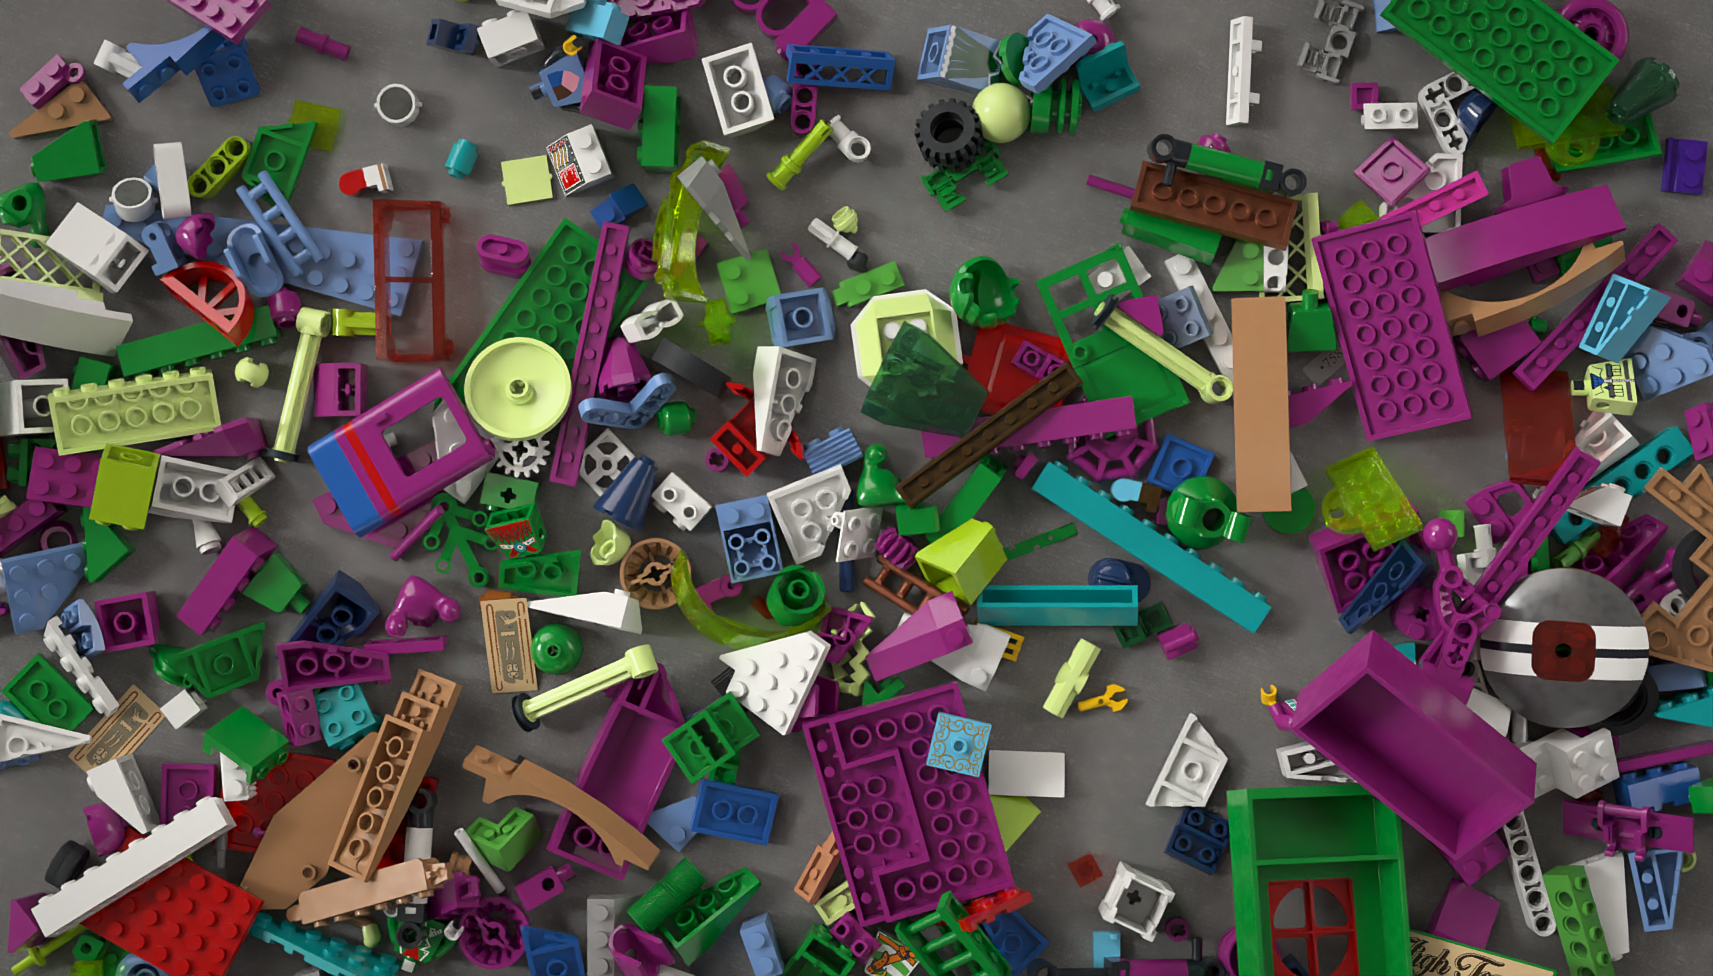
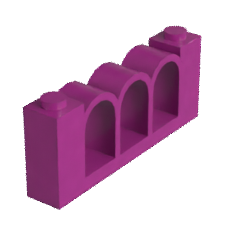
M732 0L736 9L743 14L756 15L759 29L763 35L774 40V44L777 47L775 52L785 62L788 60L786 55L787 44L812 46L837 19V13L824 0H804L808 6L789 26L782 30H771L763 23V15L775 0H761L753 5L744 4L739 0Z

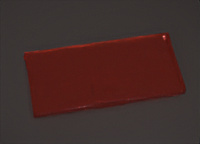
M1508 367L1500 373L1509 482L1547 486L1576 447L1568 372L1552 371L1535 390L1530 391L1512 374L1517 367Z

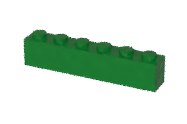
M269 305L255 308L252 327L238 347L207 322L118 345L116 349L124 377L136 380L135 377L149 375V373L159 371V374L175 371V366L182 364L185 367L201 364V359L208 357L210 361L226 357L225 353L235 350V354L248 352L251 350L250 346L260 344L261 347L276 344L275 339L282 338L283 335L281 328H278L270 317Z

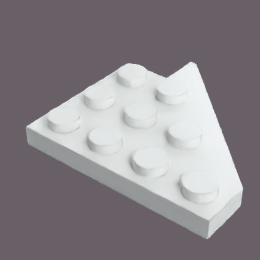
M812 631L720 655L719 659L735 670L726 693L731 691L739 703L782 735H788L793 729L831 645Z

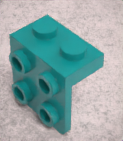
M1123 41L1110 43L1103 50L1093 55L1084 56L1076 64L1080 91L1093 113L1141 90L1137 78L1128 65L1126 45Z
M359 683L334 686L314 697L321 726L320 729L330 748L346 751L356 745V741L365 738L369 733L374 731L379 733L383 723L382 717L372 713Z

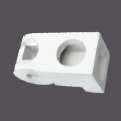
M1289 244L1286 251L1264 246V292L1286 293Z

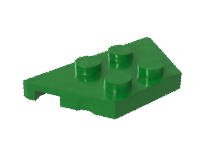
M311 120L304 123H286L279 126L259 127L241 177L250 186L255 188L262 183L258 178V174L266 170L290 204L319 123ZM269 192L261 196L271 207L277 205Z
M264 621L257 622L169 656L165 660L206 698H213L259 679V664L262 657V638L265 623Z

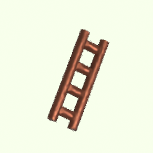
M882 554L877 559V562L883 566L877 577L873 579L868 575L863 581V585L911 615L928 600L945 594L944 591L909 569L898 568L885 559ZM891 572L905 579L897 593L884 585ZM913 585L927 593L919 607L905 599ZM957 600L965 617L970 607Z

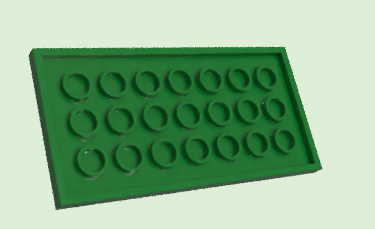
M1391 0L1380 14L1382 18L1551 146L1620 61L1616 56L1541 0Z
M566 217L561 221L449 379L464 405L467 406L464 394L465 379L471 364L483 350L504 339L525 337L536 339L549 345L562 357L571 377L599 241ZM624 265L608 340L651 281V279L646 281L633 277L626 271ZM535 438L530 440L533 445L537 441Z

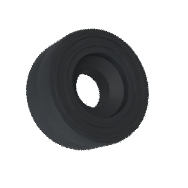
M68 840L52 859L45 874V881L62 890V885L79 877L88 861L90 850L73 840Z

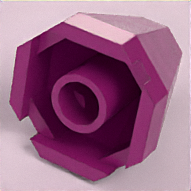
M617 336L606 344L598 384L602 399L609 400V397L615 398V401L631 402L650 381L652 376L635 344L629 343L625 336Z

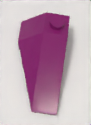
M245 417L213 428L214 432L209 431L193 436L192 441L188 439L181 440L153 452L161 454L160 456H247V459L250 460L262 456V451L269 448L260 419Z
M1645 514L1619 527L1618 532L1606 538L1602 536L1603 541L1586 554V558L1576 561L1568 569H1577L1598 575L1622 590L1666 533L1668 525L1649 514Z
M953 591L928 600L865 656L875 681L939 658L973 643L972 634Z
M305 640L276 644L284 693L391 679L388 653Z

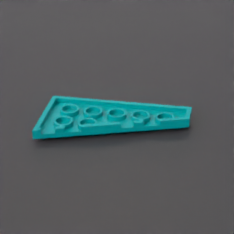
M258 913L248 932L269 944H282L285 947L284 951L291 955L295 954V952L305 955L304 961L334 976H397L401 971L402 961L397 960L394 955L387 953L379 954L373 952L367 946H355L339 937L330 938L322 935L318 930H306L297 927L295 923L290 921L281 922L272 919V916L266 913Z

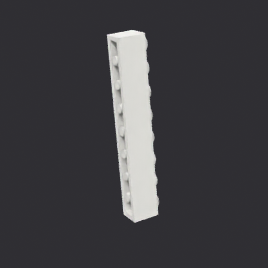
M211 796L202 798L196 803L197 807L178 813L173 817V822L168 825H159L151 830L152 835L145 839L139 838L128 845V850L123 853L117 852L106 858L107 863L100 867L94 866L83 873L84 877L78 881L71 880L61 886L62 890L57 894H49L38 901L39 905L32 908L31 911L44 936L58 937L237 826L223 799Z

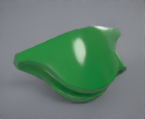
M153 644L149 653L153 659V668L156 674L164 682L172 686L195 688L165 660V658L187 649L178 646Z

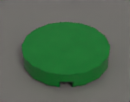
M1018 32L1004 36L1000 42L998 53L999 57H1002L1003 63L1000 65L1006 79L1012 85L1023 86L1019 76L1020 72L1024 71L1022 60L1025 47L1029 45V40L1024 34Z
M1305 487L1291 493L1292 511L1261 512L1265 522L1271 529L1283 534H1294L1302 531L1311 523L1315 514V503L1311 493Z

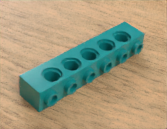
M1668 426L1587 483L1582 490L1591 486H1601L1602 483L1607 485L1609 483L1614 484L1619 480L1622 482L1623 488H1625L1624 493L1631 495L1635 499L1646 492L1643 487L1660 467L1669 471L1674 466L1677 469L1690 461L1689 456L1693 454L1692 446L1677 426ZM1661 449L1666 453L1664 463H1660L1657 459V453ZM1638 465H1641L1645 471L1641 479L1635 474V469ZM1566 511L1550 534L1557 543L1568 544L1580 539V533L1586 528L1591 530L1600 524L1580 517L1579 522L1574 525L1570 521L1571 513Z

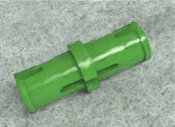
M1591 529L1580 539L1568 543V548L1552 559L1555 568L1558 569L1560 566H1562L1561 568H1569L1576 561L1586 558V554L1603 541L1601 534L1597 531L1592 535L1595 529Z

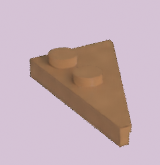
M83 79L78 84L68 86L8 134L13 139L27 138L45 132L52 133L76 127L83 121L97 119V122H109L114 118Z

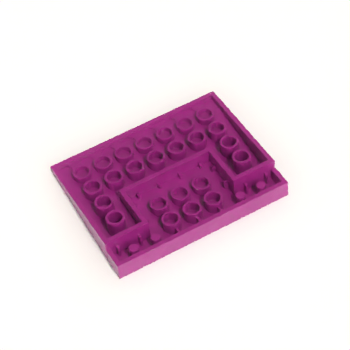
M957 681L802 721V727L860 927L882 921L888 923L937 909L942 894L951 891L957 900L961 902L1015 886L982 767L979 777L926 765L938 713L943 712L967 718Z

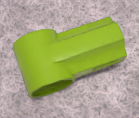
M333 309L331 336H384L386 326L385 314L356 312V310Z

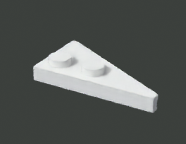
M0 714V762L90 743L92 739L90 735Z

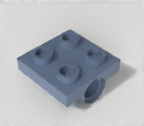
M1193 285L1158 300L1164 330L1161 338L1174 348H1182L1213 334Z

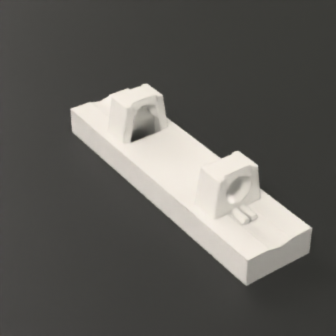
M1242 16L1231 20L1226 126L1247 124L1249 121V106L1259 104L1260 94L1250 92L1251 53L1254 54L1255 52L1262 51V41L1252 39L1253 17Z

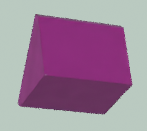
M44 892L11 900L7 953H15L41 945L49 938L44 936L31 911L32 908L39 905L38 901L46 896Z

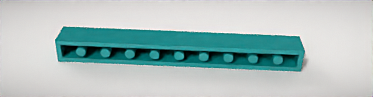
M1055 460L1053 464L1050 462L1046 463L1030 489L1253 634L1256 632L1271 609V606L1266 604L1268 599L1257 591H1254L1253 594L1243 589L1246 584L1234 576L1229 580L1222 575L1224 570L1216 564L1210 562L1206 565L1199 560L1201 557L1199 553L1189 547L1186 551L1177 546L1179 540L1168 533L1162 536L1155 531L1157 526L1145 518L1142 522L1133 517L1135 512L1124 504H1121L1120 507L1116 506L1111 502L1113 497L1101 489L1096 493L1089 488L1091 483L1083 477L1077 475L1076 478H1073L1066 473L1068 468Z

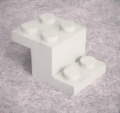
M1561 728L1519 748L1537 763L1535 798L1557 788L1577 799L1620 777L1611 732L1605 728L1583 738Z

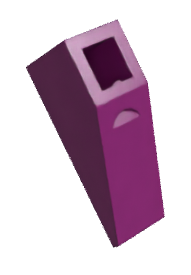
M1343 377L1328 380L1329 386L1318 388L1317 383L1303 386V392L1293 394L1292 389L1288 390L1290 428L1308 424L1353 384L1352 380L1344 382Z

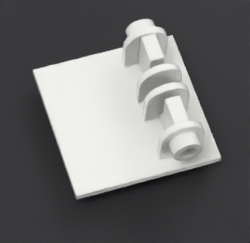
M882 506L845 510L844 512H835L832 515V525L841 529L836 562L875 557V542L879 536Z

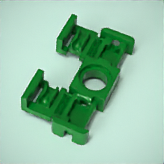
M985 141L984 147H981L982 154L980 157L975 156L976 162L972 165L967 163L968 168L963 173L950 172L949 168H946L945 172L938 169L927 177H924L923 174L921 175V182L925 185L929 195L934 196V191H936L937 195L935 197L945 213L966 201L963 195H958L955 190L957 185L953 184L952 180L954 183H957L977 171V165L979 173L983 172L987 180H985V183L988 187L1009 175V172L1006 171L998 158L1000 151L995 142Z

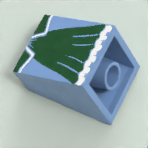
M951 24L930 28L927 32L916 80L979 94L987 86L1000 83V64L1003 63L1002 57H999L998 51L1001 40Z

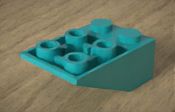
M1707 683V686L1699 687V691L1689 693L1688 690L1673 694L1674 698L1666 701L1663 698H1659L1656 710L1652 715L1713 727V686H1709Z

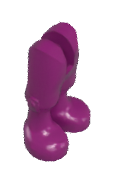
M1672 547L1666 551L1664 561L1657 569L1642 571L1640 577L1622 590L1630 600H1633L1640 594L1643 596V598L1634 603L1640 615L1652 601L1660 605L1664 596L1678 589L1674 578L1658 585L1662 578L1672 573V559L1676 548ZM1693 574L1696 583L1698 584L1699 587H1701V584H1700L1699 580H1698L1697 577Z

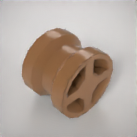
M454 850L449 861L452 864L453 873L465 872V876L471 875L474 861L469 855H461L460 851Z

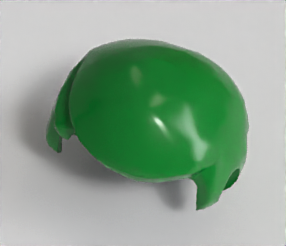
M986 256L971 258L959 267L952 279L949 288L952 308L962 321L969 323L971 326H978L984 329L995 328L997 325L1005 324L1007 319L1014 317L1016 308L1020 303V298L1016 299L1015 288L1020 284L1018 277H1007L1002 266L993 258Z

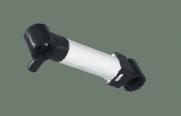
M422 787L417 789L403 817L407 818L404 862L417 858H431L434 808L438 802L437 795L431 788ZM420 793L424 794L427 798V804L424 808L419 807L416 802L417 796ZM415 896L412 897L413 902L398 905L397 921L405 922L396 931V941L402 948L413 949L426 941L428 931L423 923L429 921L430 902H428V898L418 899ZM409 927L417 932L415 942L407 938L406 933Z

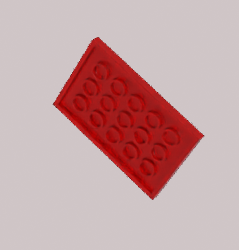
M128 827L125 832L124 842L115 853H123L129 849L128 845L139 838L145 839L148 836L134 828ZM185 857L79 924L171 976H226L265 900Z

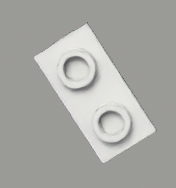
M1417 103L1363 104L1364 115L1361 116V125L1364 126L1365 130L1418 129Z

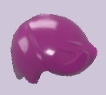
M210 212L194 214L185 219L176 230L177 244L196 259L204 260L207 255V247L214 242L210 235L216 225L213 214Z

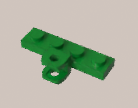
M89 929L80 936L72 951L77 959L92 966L87 976H115L120 962L130 954L129 951Z

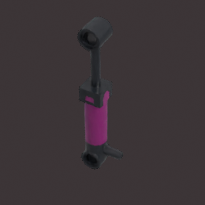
M1201 937L1192 938V959H1124L1123 957H1104V968H1057V966H1054L1046 959L1037 958L1029 963L1026 971L1027 976H1038L1039 971L1043 968H1047V976H1205L1207 968L1213 966L1211 976H1226V969L1223 964L1211 957H1202L1203 939Z

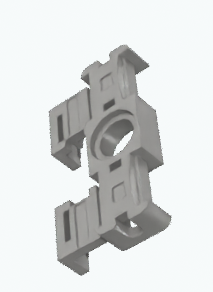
M1319 0L1312 20L1320 22L1321 19L1328 21V25L1332 27L1324 51L1321 49L1319 52L1310 50V43L1306 42L1304 44L1297 68L1312 73L1319 71L1320 73L1315 75L1317 80H1326L1329 84L1336 85L1340 81L1336 77L1342 59L1346 60L1348 58L1356 32L1352 30L1358 12L1362 13L1364 7L1348 0H1343L1340 4L1332 0ZM1335 36H1343L1346 39L1347 45L1344 49L1339 50L1333 46L1332 42Z

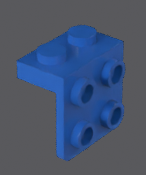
M245 36L237 45L226 39L195 68L207 100L212 107L257 96L260 93L259 84L247 57L248 43Z

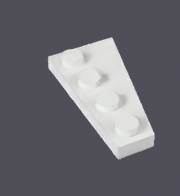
M55 616L47 623L44 633L45 638L43 639L44 643L50 651L58 653L61 657L60 663L67 672L72 671L76 676V683L81 691L84 693L88 692L94 699L92 704L100 714L104 712L107 717H110L117 712L119 708L118 702L99 676L95 678L92 676L94 671L91 663L86 656H78L75 640L70 634L64 635L58 627L62 622L58 616Z

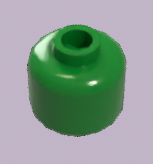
M684 400L665 402L660 410L656 412L658 429L667 436L688 434L692 429V424H696L695 409L690 408Z

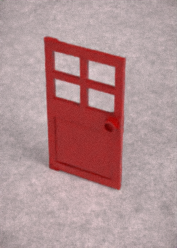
M1007 323L997 325L991 329L979 327L971 357L962 355L963 364L968 365L960 396L942 391L940 395L925 397L994 415L1040 381L1011 364L1023 340H1027L1063 362H1068L1071 367L1072 365L1058 337ZM904 337L901 340L900 347L903 350H910L914 347L915 343L912 341V338ZM1063 399L1053 407L1061 406Z

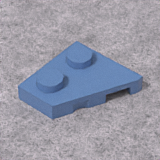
M697 795L652 811L647 824L677 852L697 833L689 829Z

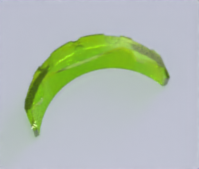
M706 140L691 145L685 152L687 158L681 168L673 171L668 182L670 184L669 194L665 199L661 200L655 223L652 261L657 262L658 269L654 277L656 283L662 286L665 292L664 297L671 301L708 304L709 298L704 294L699 284L695 263L697 231L703 208L677 177L701 156L706 162L712 159L717 167L721 168L730 155L731 149Z
M679 551L671 571L674 595L687 620L707 638L734 649L741 650L811 631L831 611L828 599L824 598L812 620L799 626H788L786 630L766 632L718 616L710 610L693 586L685 551Z

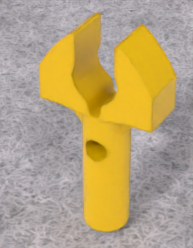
M1116 684L1106 685L1107 690L1104 695L1079 701L1077 704L1078 709L1082 712L1107 705L1112 708L1113 712L1119 711L1126 705L1128 699L1114 701L1109 698L1115 692L1125 691V689Z

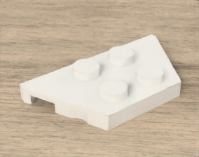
M1189 713L1145 803L1150 807H1205L1228 758L1215 744L1213 738L1206 732L1194 714Z

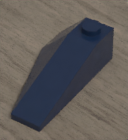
M1403 538L1339 617V622L1347 633H1354L1419 586L1431 574L1436 563L1426 551Z
M338 570L286 642L305 640L341 646L345 640L355 634L359 635L364 632L379 614L380 610L361 583Z

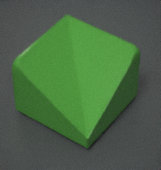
M1440 510L1438 512V518L1448 519L1456 526L1458 537L1465 536L1464 510Z

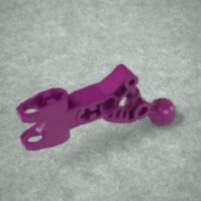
M1435 518L1425 525L1423 540L1431 550L1436 551L1440 570L1433 583V601L1438 623L1446 631V636L1436 663L1433 664L1421 660L1418 667L1466 705L1473 690L1475 679L1462 675L1476 637L1500 617L1501 608L1495 603L1487 602L1474 591L1476 587L1464 578L1461 569L1456 567L1452 550L1458 538L1456 526L1448 519ZM1451 591H1455L1464 600L1468 598L1478 608L1466 614H1459L1454 608ZM1465 622L1469 625L1470 632L1466 637H1459L1457 627ZM1455 639L1459 642L1465 643L1464 647L1458 645L1456 653L1459 654L1460 657L1458 660L1453 659L1451 663V658L1448 656V652H1454L1457 644L1452 643V640Z

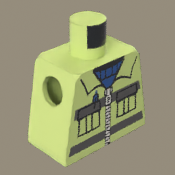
M1632 358L1621 359L1619 363L1609 361L1588 366L1584 380L1571 381V395L1586 396L1587 406L1590 411L1633 415L1637 405Z

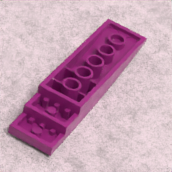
M1605 184L1480 219L1425 238L1438 288H1441L1442 292L1466 283L1469 284V287L1475 286L1626 231V226L1610 189Z

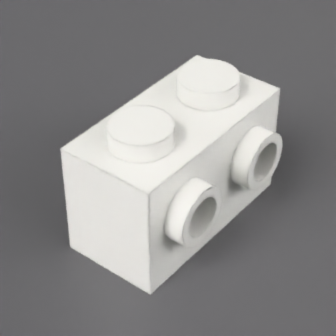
M671 472L651 495L655 499L653 505L662 513L670 512L675 517L672 521L683 531L686 528L692 531L713 508L675 472Z

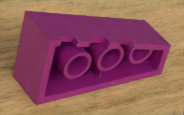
M15 261V262L19 265V267L22 269V267H21V262H20V261ZM8 262L0 266V276L12 277L17 273ZM0 335V356L13 379L23 380L46 368L41 344Z

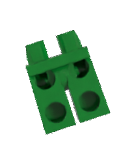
M20 439V441L8 443L9 457H20L19 467H8L7 481L19 483V486H28L35 447L58 449L56 439Z

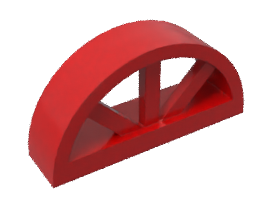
M210 261L193 262L172 270L160 279L172 296L237 347L248 335L254 320V302L245 285L236 278L233 270L229 267ZM219 281L227 283L228 285L207 304L208 282ZM199 283L197 296L188 287ZM238 289V307L216 310Z

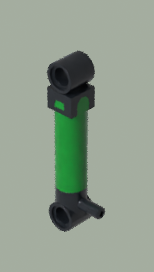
M1169 134L1156 136L1147 147V154L1153 162L1166 164L1162 185L1166 187L1172 186L1177 167L1252 186L1256 190L1271 194L1278 192L1279 195L1287 198L1300 194L1307 184L1305 174L1299 169L1291 168L1282 172L1284 167L1282 164L1267 160L1262 162L1175 139ZM1163 142L1168 146L1167 155H1160L1157 152V143ZM1287 176L1295 179L1296 188L1294 190L1287 188L1285 184Z

